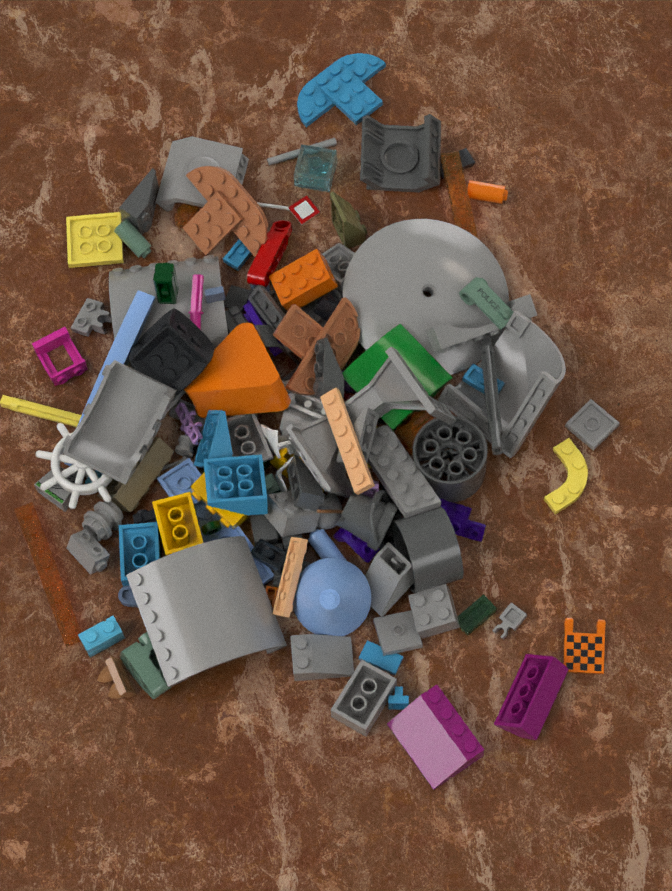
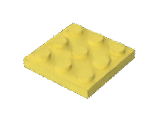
M120 212L66 217L69 268L124 263L123 241L114 232V229L122 222Z

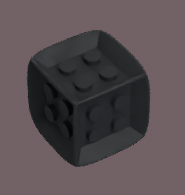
M173 308L153 324L133 346L129 361L136 371L177 390L176 396L196 379L210 363L214 354V346L209 338L188 317Z

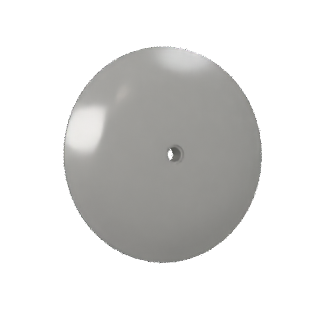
M404 220L375 232L355 252L348 265L343 283V298L346 297L352 303L358 314L357 321L358 328H360L358 342L367 350L394 327L402 324L450 375L470 368L472 364H476L481 360L482 339L474 342L472 338L467 340V345L457 347V344L451 346L452 350L441 353L440 350L433 352L426 330L449 322L451 326L458 328H478L492 322L475 303L471 306L467 305L461 299L459 292L475 277L483 278L488 286L507 305L506 302H509L507 282L498 261L492 252L471 233L458 226L439 220ZM423 292H429L431 297H426ZM504 328L500 330V333L492 336L486 333L484 338L491 337V344L494 346Z

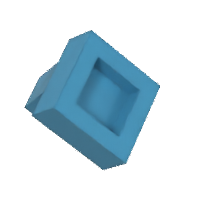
M395 686V695H388V709L403 710L409 705V696H403V687Z

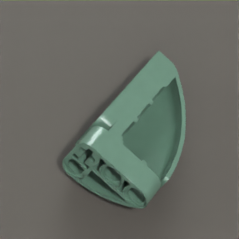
M146 632L138 638L140 643L135 642L121 651L120 659L136 682L154 700L172 687H168L149 635Z

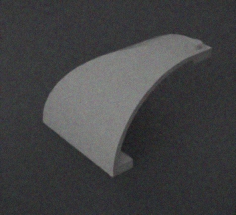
M518 310L514 311L505 326V330L493 346L496 375L499 380L505 383L498 395L502 424V452L509 458H512L522 446L566 372L564 358L555 343L542 329ZM482 361L477 365V366L480 367L481 369H482ZM463 381L456 387L451 384L446 385L438 401L446 405L458 417L465 418L474 423L482 431L485 439L491 443V437L488 432L485 394Z

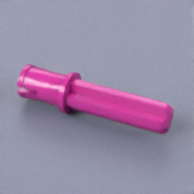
M195 274L192 278L191 309L188 313L190 314V320L201 330L204 276Z

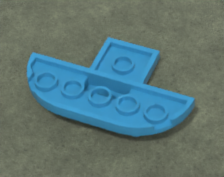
M350 54L338 59L310 80L302 88L297 101L299 118L304 126L308 127L334 106L342 111L355 125L362 121V117L376 111L383 105V101L364 83L385 68L386 63L370 54Z

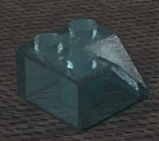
M301 144L293 175L294 186L330 192L337 166V150Z

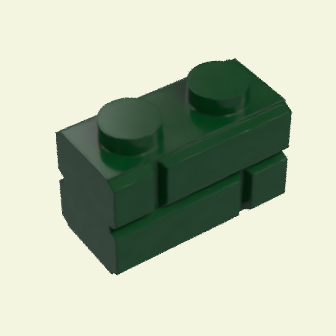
M167 262L157 263L153 277L157 301L160 304H176L179 284L175 265Z

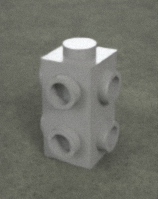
M87 529L71 535L67 545L68 551L90 575L97 571H103L107 567L110 556L107 550L99 544Z

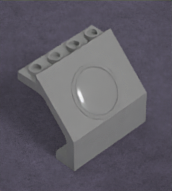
M193 136L172 141L155 203L167 212L173 211L174 203L176 202L203 207L208 201L186 175L198 167L218 166L229 171L242 185L249 159L242 154L243 148Z

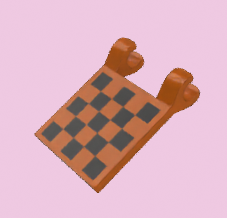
M573 618L565 619L563 664L568 668V672L604 674L605 620L599 619L597 621V634L574 633Z

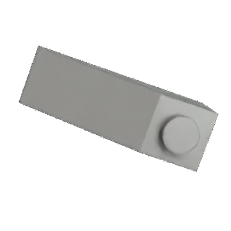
M369 407L363 409L353 424L366 463L368 462L379 414ZM339 451L336 462L345 467Z

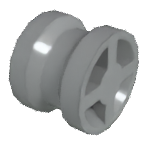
M180 435L178 438L179 445L176 446L175 452L181 456L192 457L194 455L193 448L196 444L192 443L189 436Z

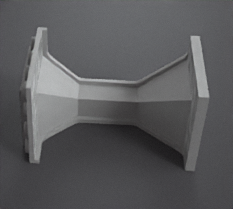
M393 347L385 351L389 357L371 382L345 402L352 425L365 407H369L379 414L378 419L390 410L400 409L427 410L430 415L449 425L457 421L446 405L429 396L398 350ZM327 415L299 427L290 424L286 427L289 433L286 435L321 487L326 492L329 491L332 494L335 493L338 496L350 498L353 487L346 476V468L336 462L339 448Z

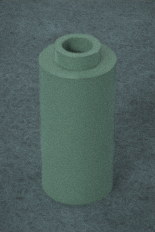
M125 219L114 229L118 237L138 258L141 256L145 258L152 252L150 250L152 245L128 219Z

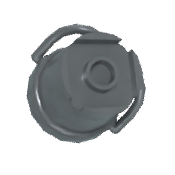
M353 490L336 525L365 541L368 547L377 551L398 507L390 502L385 490L377 491L373 498L363 494L357 495ZM382 496L384 497L385 503L380 501Z

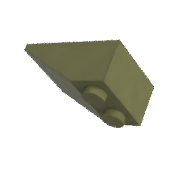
M330 192L331 220L342 244L348 249L363 244L366 241L365 235H367V230L364 224H360L358 211L354 210L352 205L334 192Z

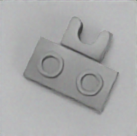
M87 298L72 324L71 330L89 337L92 329L95 332L106 334L107 331L104 329L103 323H112L111 314L103 310L105 305L102 302Z

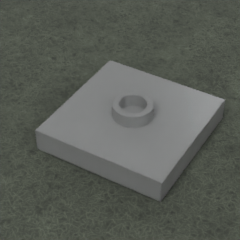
M590 399L565 424V427L594 451L620 423Z
M412 610L373 618L383 656L422 648L423 644L416 629Z

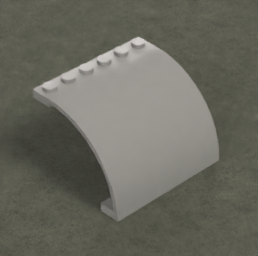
M207 255L202 259L187 258L181 262L177 260L167 262L175 265L179 284L176 304H160L157 301L153 282L155 265L157 263H151L145 267L135 265L130 267V269L115 268L109 271V298L114 340L138 290L156 297L140 338L153 324L173 308L179 310L190 319L188 311L191 309L192 278L195 274L204 276L201 331L209 338L214 346V350L228 336L224 301L207 304L204 291L205 289L222 286L218 256ZM129 362L128 367H130V368H132V369L135 370V368H134V367L132 366V364Z
M245 536L222 538L198 544L162 557L126 575L168 687H172L193 675L222 663L266 650L267 654L273 653L287 646L277 618L272 614L273 608Z

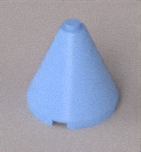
M325 558L311 563L300 573L293 601V609L298 620L307 630L318 635L345 636L356 630L364 622L371 607V589L367 578L358 567L343 559Z

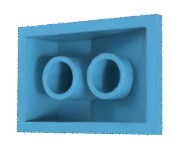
M208 410L202 431L203 438L200 439L193 465L203 469V459L233 456L226 412L222 410Z
M157 522L119 525L120 571L123 587L130 585L127 574L161 558Z

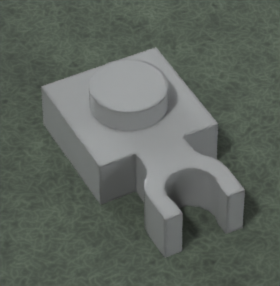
M511 602L499 617L502 623L497 625L492 631L496 634L499 629H503L504 633L500 637L504 640L508 635V630L511 628L516 631L527 617V614Z

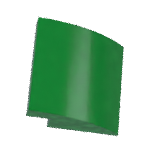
M402 324L397 325L386 333L342 372L344 380L358 393L371 382L389 357L385 351L393 347L398 350L430 397L433 398L453 378ZM393 409L381 418L392 430H396L408 417H414L420 410Z

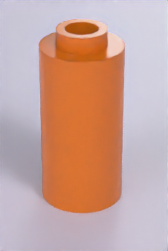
M469 180L466 198L503 204V201H507L509 190H505L506 186Z

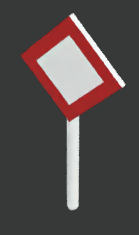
M307 195L290 207L257 202L261 207L290 210L301 225L320 213Z

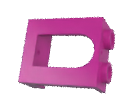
M66 327L32 343L37 357L54 386L64 384L68 379L79 376L88 369L85 360L82 359L71 340ZM63 345L74 364L57 372L47 353Z

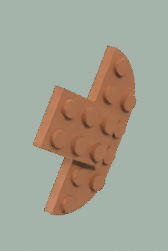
M202 166L190 171L186 175L187 178L208 202L183 227L186 233L205 255H209L233 231L253 256L256 257L261 245L265 244L268 240V222L261 207L226 169L218 166Z
M346 297L341 299L324 327L294 304L291 305L273 333L275 338L302 359V362L285 387L289 391L299 395L315 394L313 390L315 382L314 364L316 362L314 348L317 340L328 338L341 371L354 352L360 337V328H358L357 321L358 314Z

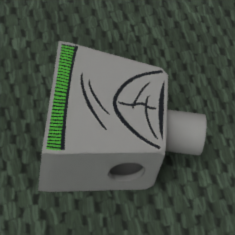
M51 470L34 484L39 494L66 512L69 508L72 493L64 490L58 483L45 491L40 488L42 483L54 477ZM76 471L75 473H73L65 479L72 483H75L78 471Z

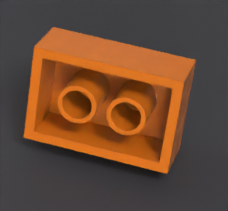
M318 249L311 251L269 276L281 305L287 311L291 305L296 304L299 308H302L338 287L325 257Z

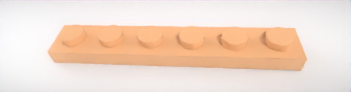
M334 388L320 396L354 493L360 495L375 485L340 390Z

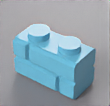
M114 616L78 634L89 657L125 639Z

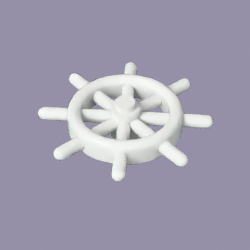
M58 423L57 429L63 438L57 443L53 452L36 451V457L51 460V470L54 477L41 484V490L45 491L58 483L64 490L72 493L69 502L70 509L76 508L79 495H90L99 492L105 502H110L112 497L105 487L113 478L105 474L99 478L94 469L63 455L65 446H63L64 440L67 435L71 436L72 433L68 432L63 423ZM60 462L73 464L62 472L60 470ZM76 471H78L75 483H72L65 479L68 476L75 473ZM85 476L86 478L89 477L92 483L82 484Z

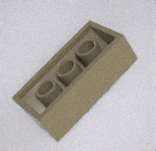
M155 437L141 462L138 461L136 471L128 483L125 485L112 479L105 487L112 497L111 502L115 503L121 511L131 512L136 509L141 497L149 491V486L160 476V471L164 465L170 462L171 456L175 451L162 439ZM99 493L97 496H98L100 499L104 500V499L102 498V496L100 495V493Z

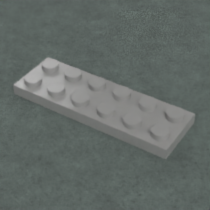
M388 425L376 428L368 464L404 518L441 507V500L417 468L392 429Z

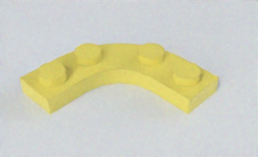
M570 438L553 447L554 453L564 464L568 476L566 482L561 487L544 497V501L555 515L573 504L582 495L588 477L586 461Z

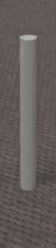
M335 138L268 158L267 162L268 165H273L337 145Z

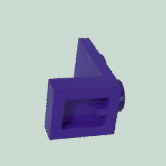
M341 527L333 535L338 542H346L366 563L370 562L379 551V548L377 551H374L367 546L365 541Z

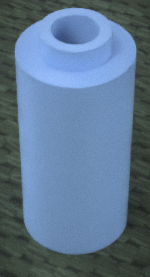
M316 529L309 534L308 542L321 559L338 558L346 560L324 529Z

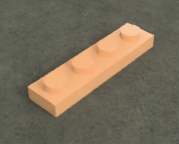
M290 538L273 615L290 617L299 576L302 572L304 555L307 551V539Z

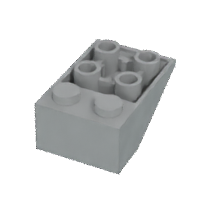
M389 542L374 557L365 575L371 589V607L383 617L415 582L411 562Z

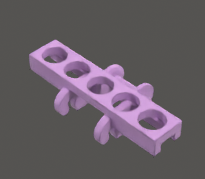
M180 402L175 408L182 423L180 430L185 431V435L190 437L192 443L198 445V440L203 438L200 433V427L203 425L201 422L194 424L192 421L195 419L196 412H189L185 403Z

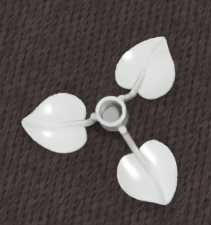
M261 424V429L269 449L273 454H276L278 459L281 458L279 449L287 448L290 455L294 454L300 457L289 440L278 443V430H272L266 425ZM292 458L275 474V479L281 492H287L281 473L290 464Z

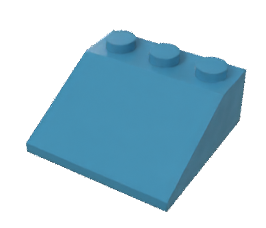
M262 454L203 459L208 506L244 515L268 514Z

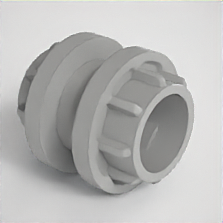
M99 501L94 505V511H88L84 514L82 527L87 529L97 541L107 540L112 536L111 529L117 531L119 525H122L123 513L115 503Z

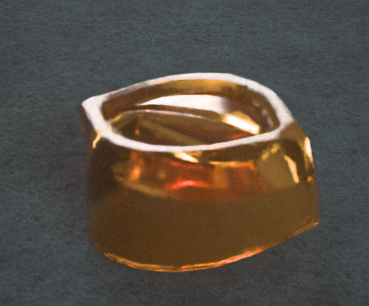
M186 203L179 206L174 214L176 226L183 228L199 211V207Z

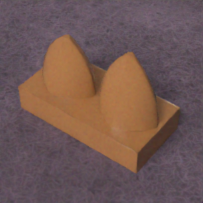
M110 657L105 660L106 666L100 672L97 681H114L109 689L108 697L115 699L121 697L130 698L136 693L121 659Z

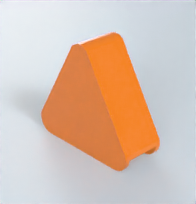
M242 323L236 326L215 348L212 360L206 368L184 389L194 404L197 415L201 418H206L208 410H222L226 412V416L279 412L285 410L291 404V399L281 377L252 323Z

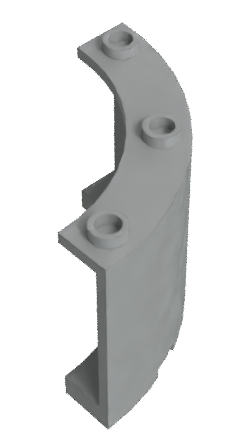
M114 360L110 365L105 366L102 372L104 378L92 403H88L83 412L85 415L72 435H67L65 438L63 454L126 485L135 473L138 461L141 462L151 446L162 424L159 420H162L164 413L168 412L177 390Z

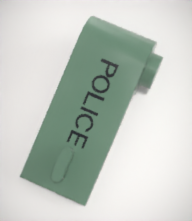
M475 277L459 292L461 299L467 305L471 306L475 303L500 330L506 326L514 313L488 286L483 278Z

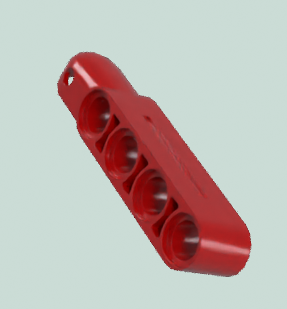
M278 220L273 223L270 231L267 233L268 240L265 244L261 245L248 271V284L263 285L264 287L269 285V276L275 272L287 248L288 239L292 233L291 222Z

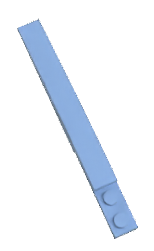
M137 291L102 366L87 404L92 403L104 378L102 372L106 365H110L114 360L126 366L129 365L131 350L140 338L155 301V296ZM82 413L79 423L81 422L85 414Z

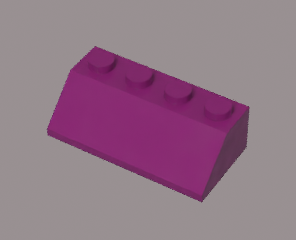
M526 654L494 725L521 738L537 740L565 679L568 668L553 656Z

